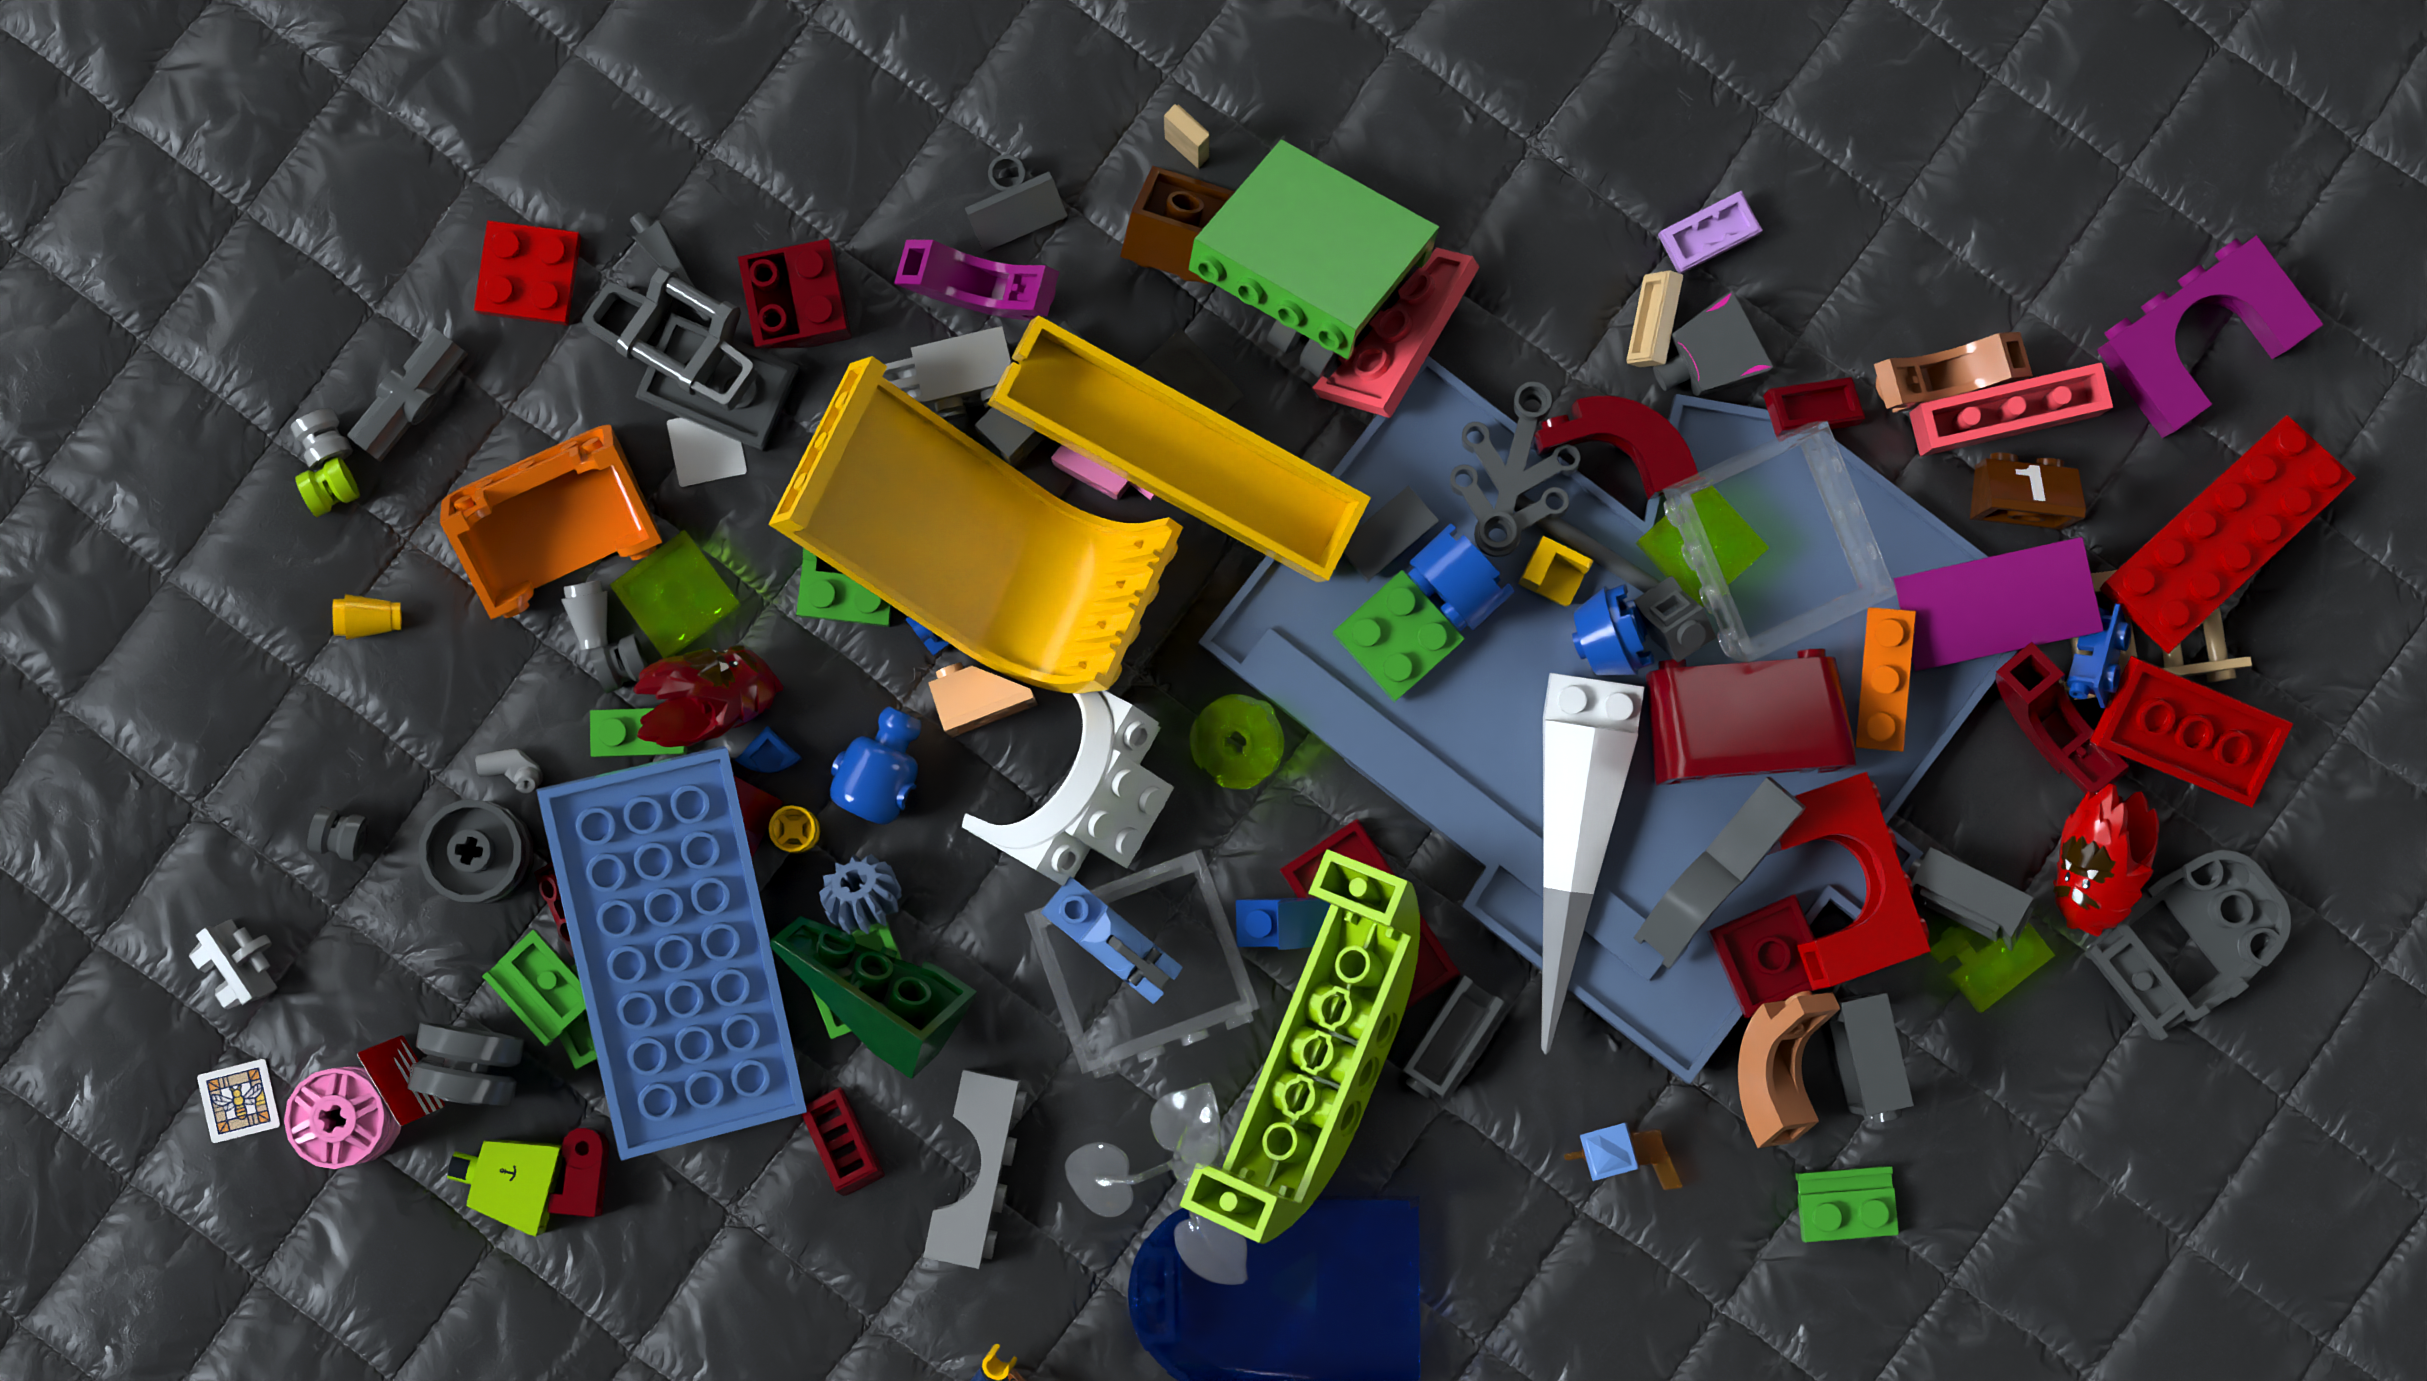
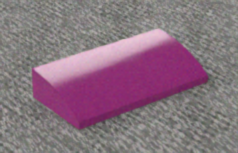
M2083 537L1893 578L1900 609L1916 611L1912 656L1915 671L2020 650L2031 642L2039 646L2104 632Z

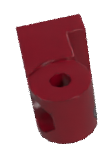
M592 1127L577 1128L569 1132L564 1138L562 1155L567 1165L563 1193H550L547 1212L588 1217L602 1216L609 1142L605 1134L599 1129Z

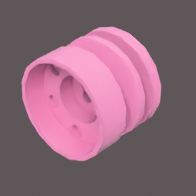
M358 1066L331 1068L311 1074L300 1082L287 1101L284 1117L287 1138L298 1155L315 1166L331 1169L375 1160L391 1148L401 1130V1126L397 1123L366 1069ZM341 1109L340 1116L346 1119V1124L336 1126L337 1120L330 1117L331 1111Z

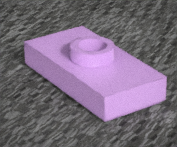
M1739 191L1660 231L1658 236L1675 269L1679 274H1682L1761 234L1763 230L1742 191Z

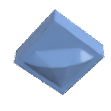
M1627 1123L1580 1135L1592 1181L1640 1169Z

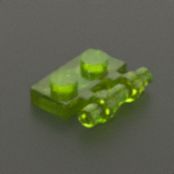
M2029 922L2012 951L1999 938L1997 942L1992 941L1976 953L1969 942L1978 936L1979 933L1963 925L1957 928L1953 926L1948 928L1940 935L1942 940L1930 948V954L1939 964H1942L1953 954L1963 963L1949 977L1978 1013L1984 1012L2055 956Z

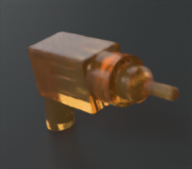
M1653 1128L1630 1132L1639 1166L1652 1164L1663 1190L1683 1187L1663 1144L1661 1130ZM1584 1149L1564 1155L1565 1160L1583 1158L1587 1162Z

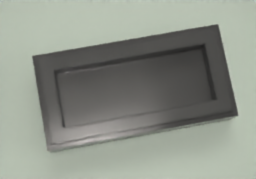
M1050 172L965 208L983 252H987L1067 217Z
M1408 485L1353 532L1343 555L1368 583L1435 526L1439 520Z

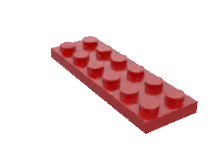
M2286 415L2112 574L2099 589L2112 602L2120 604L2122 611L2167 654H2170L2349 487L2356 477L2293 419Z

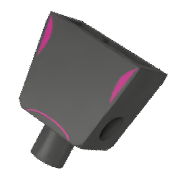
M1732 290L1671 335L1669 349L1673 357L1667 359L1664 365L1654 366L1653 371L1664 391L1687 381L1694 396L1700 398L1759 380L1767 376L1774 367Z

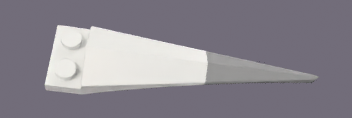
M1555 673L1549 674L1543 713V969L1541 1048L1545 1055L1550 1051L1637 742L1644 693L1643 686Z

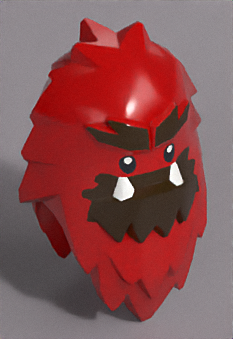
M2110 783L2096 795L2094 792H2087L2075 813L2070 814L2066 819L2061 837L2059 862H2057V879L2053 881V892L2055 893L2056 906L2066 919L2067 928H2079L2098 937L2102 934L2103 929L2115 928L2118 923L2123 921L2132 912V906L2142 897L2140 890L2153 873L2151 866L2158 847L2159 833L2158 813L2154 808L2149 809L2147 798L2142 791L2133 793L2128 799L2123 801L2122 796L2118 797L2117 786Z

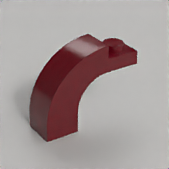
M1591 396L1576 399L1570 408L1574 420L1569 421L1568 415L1548 419L1541 423L1542 429L1538 430L1533 437L1537 456L1554 452L1558 446L1563 444L1574 446L1585 442L1600 441L1617 446L1627 453L1636 464L1648 500L1692 487L1700 479L1690 449L1677 429L1655 410L1627 398Z
M2031 642L1996 671V683L1999 692L2015 721L2050 765L2059 774L2064 772L2085 794L2091 791L2096 795L2110 783H2116L2128 773L2129 766L2117 753L2102 748L2090 741L2094 730L2081 717L2070 701L2064 687L2065 674Z

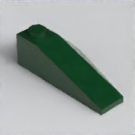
M799 916L771 939L770 947L867 1048L910 1079L914 1078L940 1053L977 994L976 990L937 965L924 961L922 967L897 959L898 951L883 946L881 952L859 945L855 943L853 935Z

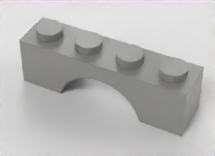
M970 1069L963 1070L953 1117L971 1131L978 1143L981 1153L980 1174L975 1186L967 1196L958 1202L936 1207L933 1210L924 1258L976 1269L982 1266L983 1258L992 1260L998 1234L997 1231L989 1230L993 1211L1002 1213L1007 1192V1185L999 1183L1003 1165L1012 1166L1017 1138L1009 1137L1013 1118L1022 1119L1027 1092L1019 1091L1021 1080Z

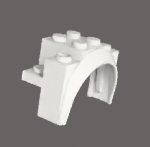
M1105 690L1078 694L1072 693L1076 697L1082 712L1083 731L1080 748L1066 780L1056 794L1041 809L1028 818L1009 825L990 824L967 813L963 819L962 828L1062 886L1065 885L1070 876L1074 878L1090 849L1128 868L1174 789L1172 785L1140 765L1161 729L1158 726L1159 722L1134 705Z

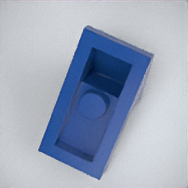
M1319 898L1237 899V947H1278V950L1313 947L1331 904Z

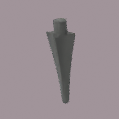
M645 210L635 214L629 220L638 232L633 239L660 267L667 266L678 273V279L695 288L660 219L653 223ZM696 310L703 320H711L710 317Z

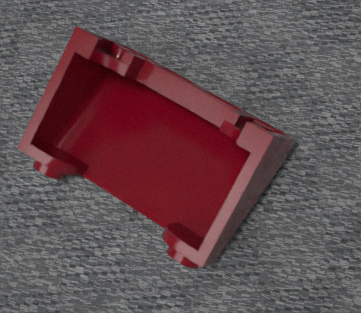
M1823 648L1797 651V659L1690 667L1686 666V659L1678 663L1674 659L1658 662V670L1650 671L1646 674L1656 786L1680 784V781L1696 780V777L1697 781H1704L1710 778L1789 772L1809 773L1818 769V773L1841 772L1856 766L1855 746L1836 658L1826 657V651Z

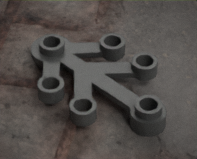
M1527 382L1521 385L1515 393L1514 410L1519 420L1506 465L1489 440L1490 432L1485 424L1471 422L1463 428L1461 439L1463 447L1467 451L1476 454L1499 491L1495 509L1479 488L1478 474L1473 467L1459 465L1452 470L1450 475L1452 491L1465 498L1478 520L1474 530V538L1478 548L1486 555L1492 557H1504L1511 554L1520 543L1522 531L1547 517L1551 519L1560 518L1568 510L1569 497L1567 493L1561 488L1552 487L1542 494L1540 501L1513 514L1518 496L1558 474L1568 476L1575 473L1579 468L1581 459L1580 452L1575 446L1563 444L1554 450L1553 455L1525 470L1537 422L1544 420L1548 416L1552 403L1549 389L1539 382ZM1528 400H1536L1540 403L1541 408L1536 412H1530L1525 409L1524 403ZM1472 431H1478L1483 434L1484 440L1481 443L1474 444L1467 439V435ZM1567 453L1573 456L1575 462L1570 466H1563L1558 462L1557 458L1561 454ZM1460 474H1467L1472 478L1473 482L1467 487H1461L1456 483L1455 479ZM1550 497H1558L1563 501V506L1557 510L1551 509L1547 506L1546 500ZM1496 528L1502 529L1506 533V538L1500 542L1493 541L1489 537V532Z

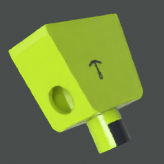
M503 1139L485 1140L479 1157L455 1151L449 1164L447 1178L471 1185L467 1199V1206L528 1235L538 1236L546 1231L550 1213L547 1212L549 1195L556 1192L565 1159L562 1155V1144Z

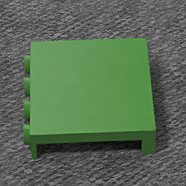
M1281 139L1196 236L1188 270L1199 275L1203 280L1211 282L1238 297L1242 302L1252 305L1277 319L1284 326L1293 328L1316 341L1323 348L1331 350L1348 360L1352 355L1357 335L1414 265L1422 268L1430 259L1439 226Z

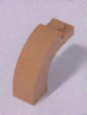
M2020 332L1997 333L1946 351L1918 357L1890 358L1874 364L1877 374V392L1884 401L1886 409H1892L1893 413L1913 410L1921 403L2009 384L2033 376Z
M1803 991L1794 994L1786 1001L1763 1003L1752 1016L1745 1030L1739 1053L1738 1085L1744 1116L1757 1148L1794 1143L1819 1122L1803 1084L1802 1055L1810 1036L1840 1010L1833 992L1812 995L1811 991Z

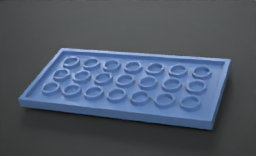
M721 746L536 789L620 1159L625 1160L807 1112L727 747Z

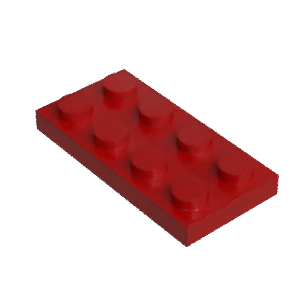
M2130 656L2120 677L2118 689L2112 694L2090 741L2102 748L2252 808L2293 723L2139 658Z

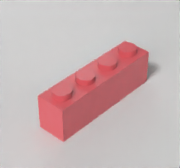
M2101 362L1921 403L1909 414L1919 455L1923 457L2099 417L2112 409L2113 404Z

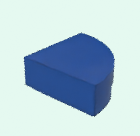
M767 726L735 760L753 771L777 773L793 767L803 758Z

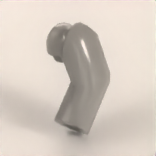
M508 749L476 755V769L480 778L505 774L517 785L516 789L522 793L534 792L543 780V774L539 765L519 749Z

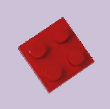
M487 220L474 311L477 314L568 326L582 236L579 232Z

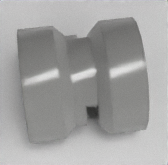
M324 408L306 414L294 421L290 426L295 439L302 442L306 449L304 458L311 470L324 468L326 461L337 456L344 460L353 452L348 439L339 433L337 427L340 421L333 408Z

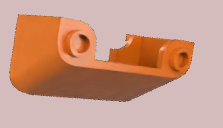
M602 425L590 429L461 487L449 494L441 502L440 524L491 620L501 615L504 618H511L524 612L529 607L528 600L532 598L535 588L610 554L618 552L620 557L630 556L631 560H639L652 554L657 549L656 545L662 543L658 527L623 449L610 425Z

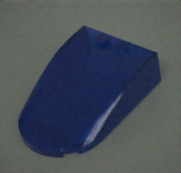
M1318 1196L1309 1209L1290 1228L1265 1244L1258 1243L1185 1208L1175 1211L1166 1217L1148 1238L1144 1240L1131 1269L1128 1303L1131 1321L1140 1343L1145 1351H1149L1154 1359L1168 1371L1167 1374L1178 1381H1421L1419 1196Z

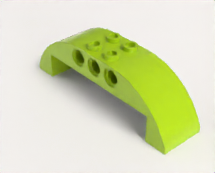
M1326 849L1308 894L1331 905L1222 1168L1198 1161L1179 1205L1261 1244L1275 1239L1290 1228L1309 1209L1338 1168L1359 1126L1398 1031L1412 988L1420 940V913L1413 884Z

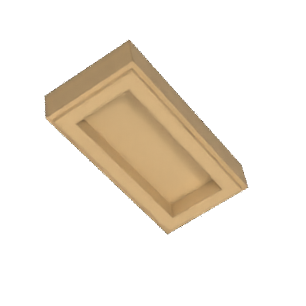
M1174 104L1164 115L1165 139L1199 169L1209 158V132L1179 104Z
M1670 270L1646 274L1643 277L1627 355V364L1641 368L1664 365L1666 363L1683 280L1682 274Z

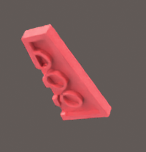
M1436 247L1422 268L1419 267L1398 290L1400 299L1392 308L1384 312L1381 310L1369 323L1372 330L1356 348H1353L1351 357L1348 360L1344 357H1339L1338 360L1342 364L1329 379L1322 376L1312 387L1316 394L1322 399L1391 418L1480 268L1473 256Z

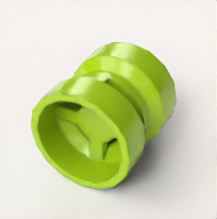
M339 456L326 461L324 468L316 472L307 470L295 477L298 489L306 505L317 518L330 512L332 505L340 501L349 503L360 498L357 484L349 468Z

